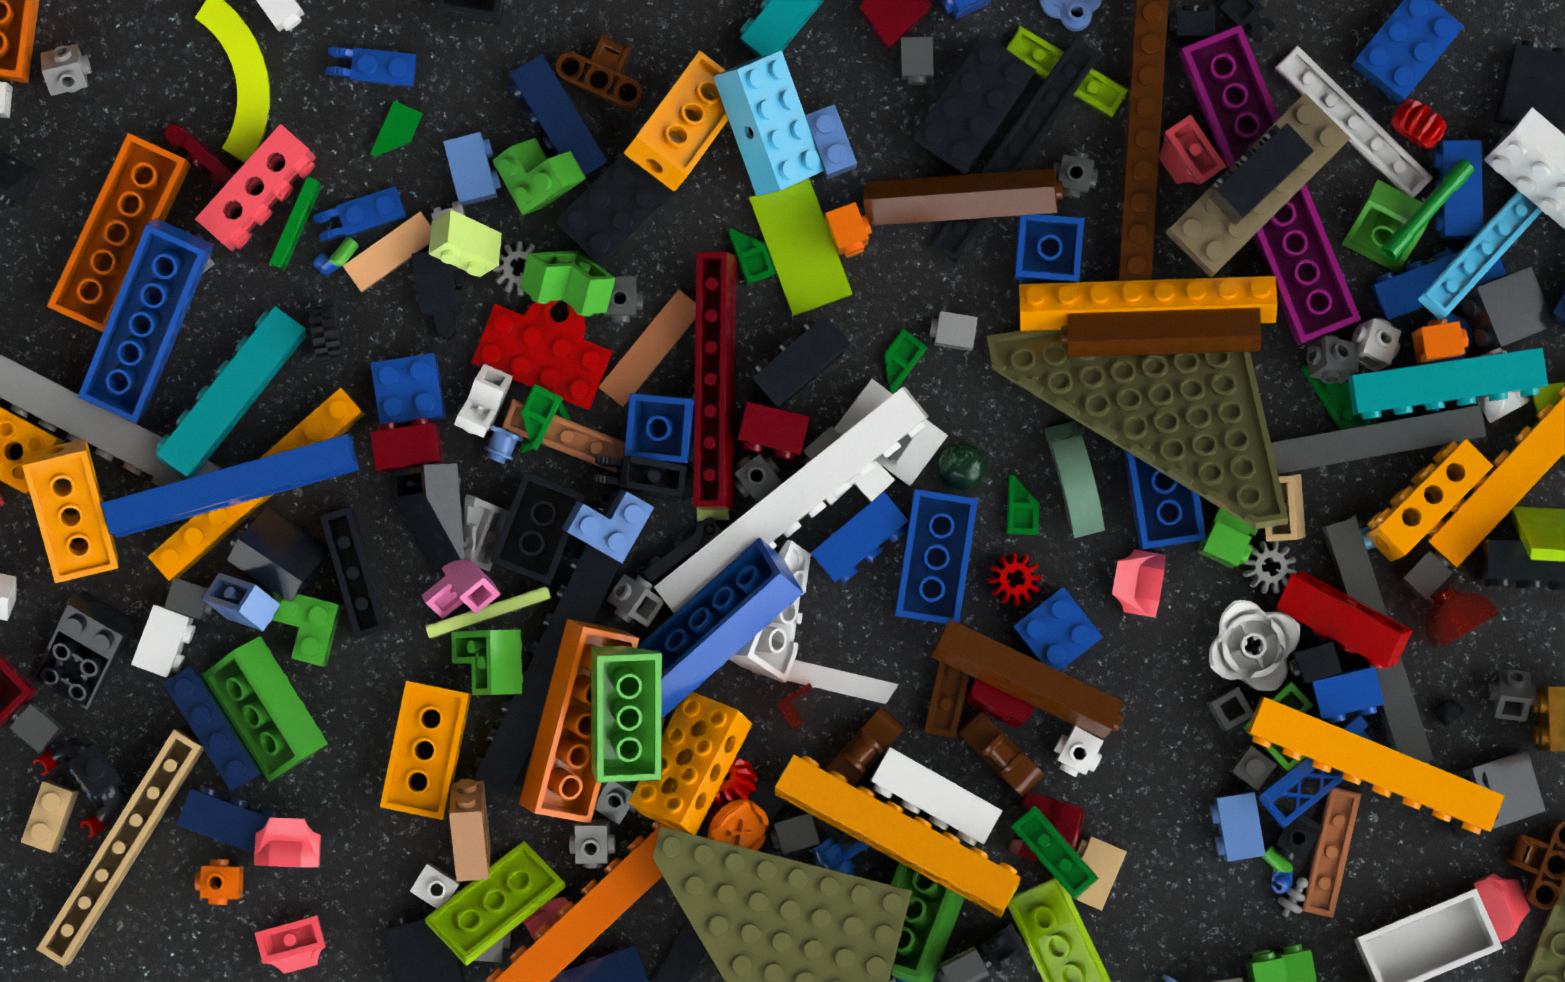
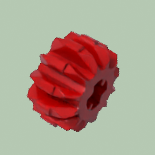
M1406 99L1400 104L1391 120V124L1397 132L1410 140L1411 143L1413 142L1425 149H1432L1441 140L1447 128V124L1442 116L1438 115L1427 105L1413 99Z
M1011 552V564L1007 562L1004 556H1000L998 560L1004 568L1001 569L995 565L990 567V570L999 574V577L988 578V583H999L1000 586L991 592L992 595H998L1003 590L1005 594L1001 599V603L1006 604L1010 595H1013L1014 606L1020 605V594L1027 603L1031 602L1032 598L1027 590L1039 593L1040 588L1031 583L1032 581L1042 580V575L1032 576L1031 571L1037 569L1039 565L1033 563L1027 568L1025 566L1029 560V555L1027 554L1022 557L1020 563H1017L1016 552ZM1016 571H1019L1022 574L1019 578L1024 580L1023 584H1017L1012 588L1008 585V582L1011 580L1006 579L1007 574H1014Z
M738 756L735 757L712 802L714 805L722 808L732 801L740 799L750 800L749 794L757 791L754 783L758 780V777L748 761Z

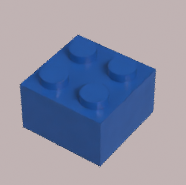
M1042 214L1019 215L1013 280L1041 283L1079 282L1085 218Z
M434 353L370 363L380 425L387 423H397L400 426L409 425L410 420L428 418L431 421L446 419L438 360Z
M630 393L625 456L680 463L694 462L695 398Z
M1064 587L1058 589L1011 627L1037 661L1058 671H1061L1103 638Z
M1375 667L1355 669L1305 684L1308 700L1313 704L1311 707L1312 717L1322 719V721L1329 724L1346 720L1345 714L1353 712L1354 716L1376 713V706L1384 705Z

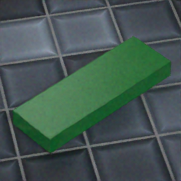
M309 176L306 178L269 264L283 271L288 265L322 186L318 180Z
M1308 365L1301 368L1338 430L1373 424L1370 419L1363 420L1362 414L1353 415L1347 381L1341 384L1324 383L1321 379L1309 377Z
M1033 806L1011 826L1074 900L1079 898L1100 879L1036 806Z

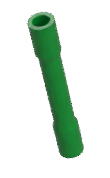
M1462 158L1458 160L1430 196L1381 247V252L1384 256L1395 261L1411 244L1415 235L1447 199L1473 174L1475 169L1469 161Z

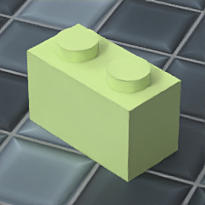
M450 209L431 223L429 254L441 259L446 264H452L467 271L470 275L481 277L499 266L502 233Z

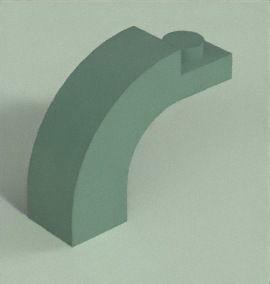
M1076 421L1045 428L1046 439L1059 476L1066 516L1073 537L1078 538L1105 531L1095 478L1082 435L1079 433Z

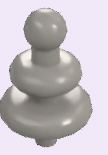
M1305 877L1297 879V885L1294 889L1288 888L1286 892L1289 895L1288 899L1285 897L1278 898V903L1285 907L1282 912L1283 916L1287 917L1290 911L1296 914L1302 912V907L1297 904V901L1303 902L1305 900V895L1302 894L1303 889L1308 886V880Z

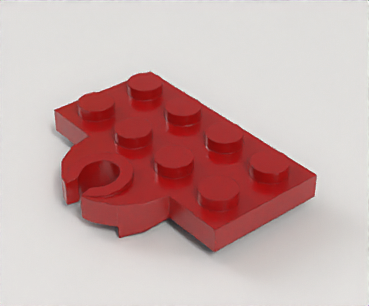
M560 300L549 301L547 304L535 302L529 307L525 315L494 304L471 363L480 367L486 364L513 376L515 381L530 387L536 384L563 397L562 400L590 410L613 351L584 340L587 328L585 317L577 314L574 308L568 304V318L563 322H556L551 316V310Z

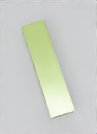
M545 586L488 605L477 614L469 611L427 625L426 630L429 638L432 639L550 600L552 595L550 589Z

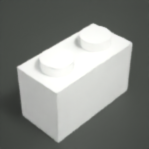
M153 605L131 665L166 678H171L173 673L178 674L185 656L181 655L184 644H190L195 633L196 626L192 625L194 618L165 609L159 605Z

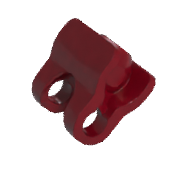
M976 678L966 697L969 706L1016 729L1020 728L1030 718L1035 706Z
M1026 793L1022 804L1028 809L1036 806L1073 849L1076 850L1085 819L1084 809L1034 793ZM1022 840L1011 841L1010 853L1042 863Z

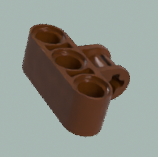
M603 33L591 59L573 52H566L557 59L556 71L560 80L565 84L627 111L635 110L642 103L643 93L640 84L633 78L622 74L633 46L629 44L623 46L610 40L608 35ZM569 61L576 62L580 66L579 71L572 76L565 75L562 72L564 64ZM597 74H603L608 78V84L604 88L597 89L591 85V79ZM625 87L634 88L637 91L636 98L630 102L623 101L619 97L622 89Z
M881 706L824 771L827 773L835 771L847 779L846 783L854 786L901 734L905 727Z
M980 710L957 731L959 736L1021 797L1045 775Z
M1565 820L1555 821L1550 826L1544 842L1516 832L1515 838L1517 841L1511 857L1506 858L1505 863L1532 873L1525 895L1529 904L1541 909L1553 908L1557 905L1565 886V843L1560 841L1558 835L1560 829L1565 826ZM1556 855L1561 861V867L1556 873H1551L1547 868V862L1549 858ZM1545 885L1549 889V898L1547 901L1540 903L1536 899V891L1540 886Z

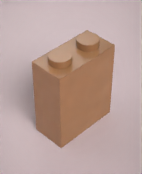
M463 779L452 783L449 807L456 882L489 879L491 844L484 780Z

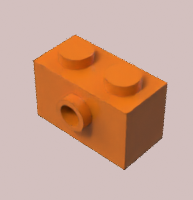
M856 202L827 212L825 214V221L838 256L845 254L846 258H850L863 253L865 246L868 245V235L872 234L866 215L861 217Z
M1447 319L1442 321L1433 320L1428 322V326L1421 327L1411 333L1416 364L1454 359L1464 354V348L1468 347L1467 331L1465 328H1461L1460 321L1448 323Z

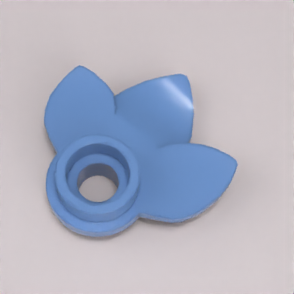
M1039 0L1042 9L1048 16L1061 19L1063 25L1071 31L1085 29L1091 22L1092 13L1100 7L1102 1ZM1071 12H1079L1082 16L1074 17Z

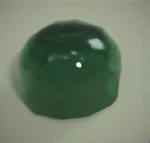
M959 442L947 447L942 452L937 463L939 477L946 486L958 491L968 490L981 484L988 470L985 453L979 446L968 442Z

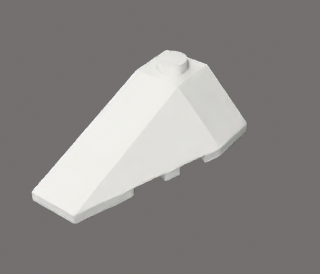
M787 540L779 554L785 560L804 594L806 592L811 554L793 541ZM800 596L793 604L789 605L773 619L768 626L755 635L746 646L737 651L730 660L743 668L786 683L798 651V643H795L794 639L796 624H801L803 613H798Z

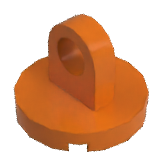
M740 799L732 801L722 808L717 805L708 815V823L710 825L708 838L758 850L765 841L766 835L764 833L766 827L768 828L769 820L766 812L750 800Z

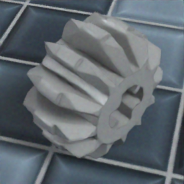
M517 241V251L515 252L512 251L508 244L504 246L508 256L505 257L500 254L499 261L504 264L497 266L493 271L504 273L496 279L499 285L509 280L505 288L507 293H511L515 285H517L518 295L523 296L524 291L520 288L523 274L520 272V276H515L516 271L513 265L516 262L520 265V261H524L526 265L528 253H533L535 246L530 244L526 251L523 252V243Z
M1265 541L1259 542L1261 554L1253 548L1250 555L1255 559H1248L1244 564L1252 566V570L1243 572V577L1254 575L1255 578L1249 584L1251 588L1256 587L1262 582L1260 593L1262 594L1267 593L1269 584L1274 594L1279 593L1280 586L1278 581L1286 587L1288 579L1285 575L1291 576V574L1297 573L1296 570L1287 568V565L1296 562V558H1284L1290 550L1287 546L1278 553V541H1272L1270 550H1268ZM1267 558L1270 563L1275 562L1277 565V569L1272 570L1275 573L1273 576L1269 572H1263L1262 565H1266L1264 560Z

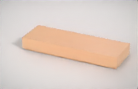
M420 211L344 264L343 267L359 290L364 292L411 259L412 253L421 252L430 244L431 225Z

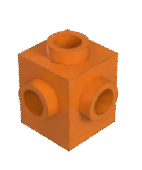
M210 859V865H202L201 871H196L195 891H200V898H208V904L227 905L228 899L243 898L244 866L229 865V859ZM216 877L221 879V887L217 886L215 882Z

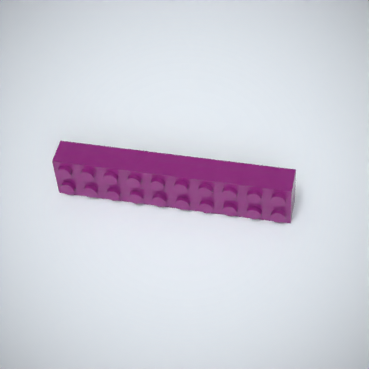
M1241 25L1186 46L1178 54L1218 154L1227 166L1225 171L1279 120ZM1305 184L1253 236L1268 276H1276L1277 299L1296 346L1361 320Z

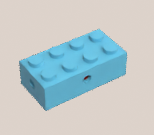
M782 50L757 57L713 76L756 196L781 191L825 171Z

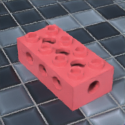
M280 124L200 212L195 220L229 250L233 251L236 247L241 249L250 240L252 235L249 232L258 223L261 226L270 218L273 213L271 210L273 205L278 200L283 202L292 193L294 187L291 185L299 177L303 179L315 167L313 161L316 159V156ZM285 161L284 168L274 172L275 166L279 162ZM259 185H264L263 191L259 195L253 196L254 189ZM242 208L241 216L237 219H232L234 211Z

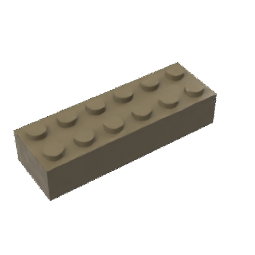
M1306 93L1251 146L1256 151L1259 150L1261 146L1258 142L1272 127L1277 125L1281 129L1288 123L1314 150L1301 165L1236 226L1211 201L1209 197L1213 194L1214 190L1210 187L1166 232L1210 278L1351 139ZM1234 164L1229 168L1232 173L1238 169Z

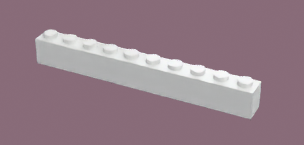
M902 387L655 585L654 589L673 613H675L759 537L773 549L776 548L777 545L774 541L782 534L787 538L802 527L798 522L807 514L811 518L816 516L827 507L823 502L832 494L838 498L852 487L848 482L857 474L863 478L876 467L873 461L883 454L888 458L901 447L898 441L907 434L913 438L926 427L923 421L929 416L906 387Z

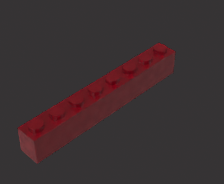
M696 252L693 507L701 510H734L737 257L729 252Z

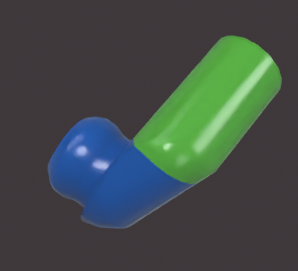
M346 237L330 258L325 253H320L315 258L313 266L319 269L321 274L328 275L343 266L359 246L353 239Z
M1271 845L1265 851L1266 856L1261 857L1273 867L1271 883L1273 891L1278 894H1284L1292 886L1293 865L1284 856L1277 853L1278 850Z

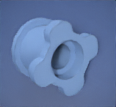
M491 424L490 429L494 432L488 446H484L483 449L489 451L488 458L505 464L506 459L513 460L514 457L511 455L517 441L522 442L524 437Z

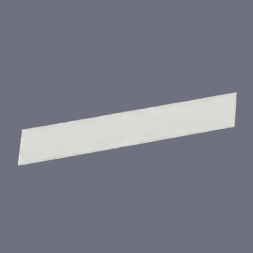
M798 660L794 661L787 679L790 682L887 704L899 685Z

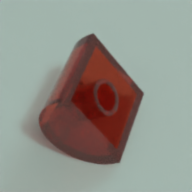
M1454 587L1446 588L1432 597L1435 603L1429 610L1426 618V633L1433 647H1444L1495 617L1499 612L1490 600L1480 594L1472 592L1457 593Z

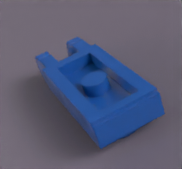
M337 47L328 48L329 56L352 59L351 69L338 66L326 67V75L350 78L351 81L414 87L416 54L353 48V50Z
M394 186L337 205L335 209H329L314 215L313 219L315 223H325L331 219L340 218L342 227L329 229L319 234L321 242H326L342 236L349 237L406 218L407 216L398 189Z

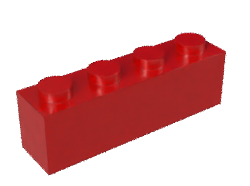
M1305 571L1291 574L1276 607L1293 618L1298 624L1304 623L1312 628L1311 631L1315 635L1325 639L1330 637L1339 642V647L1344 651L1352 654H1361L1367 658V663L1379 669L1389 668L1398 663L1413 631Z

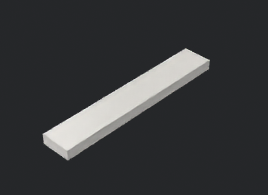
M1296 46L1275 67L1274 70L1301 96L1306 93L1351 138L1348 142L1396 189L1414 198L1433 179L1417 161L1300 47Z

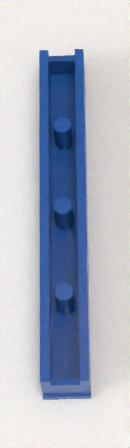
M346 434L103 502L100 505L104 511L109 534H115V537L119 538L355 472L360 469L353 446L355 444L354 439Z

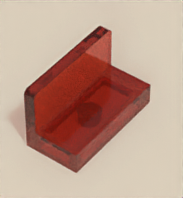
M811 682L777 702L793 731L806 723L793 700L813 689L814 686Z

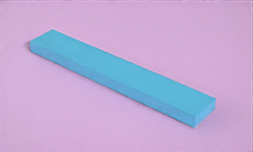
M1517 190L1423 292L1418 300L1436 318L1442 321L1537 218L1542 210Z

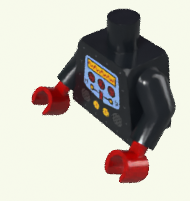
M70 738L51 751L47 750L33 761V764L40 762L44 765L45 770L40 773L41 775L48 774L59 763H62L97 810L95 815L80 823V828L87 825L90 827L91 834L88 838H92L105 831L106 823L124 803L122 796L124 791L120 777L94 743L85 744L79 738Z

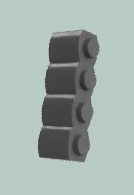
M975 946L940 963L939 965L942 970L937 972L941 982H978L989 976Z

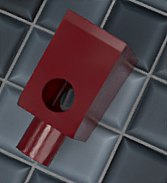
M864 0L859 6V12L884 48L889 52L901 40V37H904L931 10L932 4L928 0Z

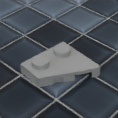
M468 494L465 497L463 536L466 540L465 559L474 562L479 568L490 572L493 564L490 561L510 511Z

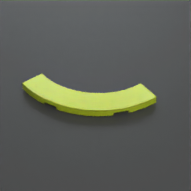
M206 0L195 16V19L207 27L222 44L232 64L237 85L236 115L230 134L222 149L245 163L261 146L265 136L270 109L268 71L255 37L238 13L224 0Z

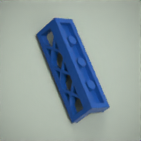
M1361 716L1344 728L1346 731L1373 741L1364 731L1368 724ZM1306 758L1260 796L1259 801L1284 829L1344 780L1342 779L1343 772L1339 776L1325 775V771L1322 770L1319 771V774L1312 773L1317 769L1311 766L1314 760ZM1303 779H1319L1318 792L1315 795L1300 794L1301 781ZM1324 780L1331 781L1324 787ZM1296 786L1295 793L1288 792ZM1281 797L1295 799L1294 812L1286 818L1274 805ZM1300 799L1307 800L1304 804L1300 806Z

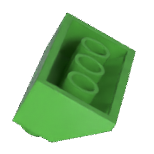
M261 636L233 650L202 674L269 782L303 762L328 744L321 730L307 711L305 704L298 697L288 677L283 673Z
M628 646L591 647L592 775L597 783L661 780L662 653Z
M899 863L891 885L912 890L891 975L906 982H933L965 898Z

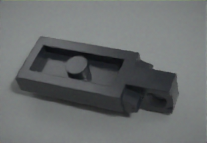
M709 517L697 524L696 532L693 536L688 538L686 535L677 540L671 546L673 550L663 557L660 554L646 564L648 569L643 572L648 581L654 586L718 536L722 532L719 526Z

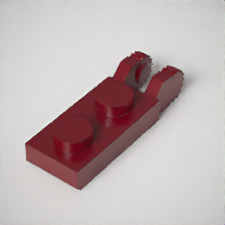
M172 124L168 125L164 130V138L173 147L185 148L189 152L186 157L197 167L201 168L204 165L212 172L209 177L221 188L236 174L234 170L188 130H185L184 127Z

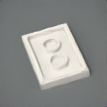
M871 379L837 424L835 430L842 436L893 394ZM927 419L923 421L926 427L914 436L896 464L883 455L876 459L885 469L909 487L948 436Z

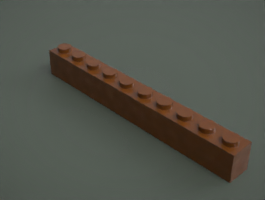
M1168 0L1133 1L1116 281L1151 280Z

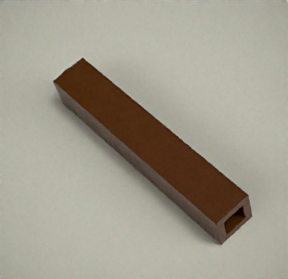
M1053 168L865 182L863 202L869 225L873 226L1057 213L1058 200L1064 199L1063 182L1057 181L1056 171Z
M1260 308L1067 314V326H1061V345H1068V357L1257 352L1261 350Z
M949 619L931 655L934 659L1104 740L1111 731H1118L1124 719V715L1120 713L1124 704L1123 701Z

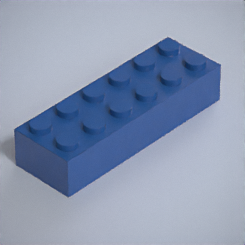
M157 218L146 224L78 398L134 423H137L145 416L213 249V243Z
M760 537L637 646L640 649L662 653L661 719L671 710L675 709L682 700L697 689L717 669L721 668L728 659L742 647L746 646L755 635L768 626L773 619L803 594L801 587L783 557Z

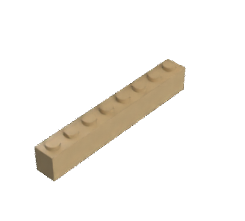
M180 729L172 731L36 950L63 967L71 964L204 751L203 746L198 740Z

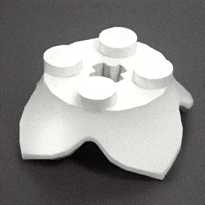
M1233 601L1222 613L1219 621V634L1210 646V667L1221 677L1229 680H1242L1249 687L1256 690H1277L1287 676V657L1295 650L1299 642L1300 624L1285 613L1264 612L1257 604L1251 601ZM1249 637H1252L1253 641L1258 639L1260 645L1256 648L1258 653L1252 655L1251 651L1247 652L1245 650Z

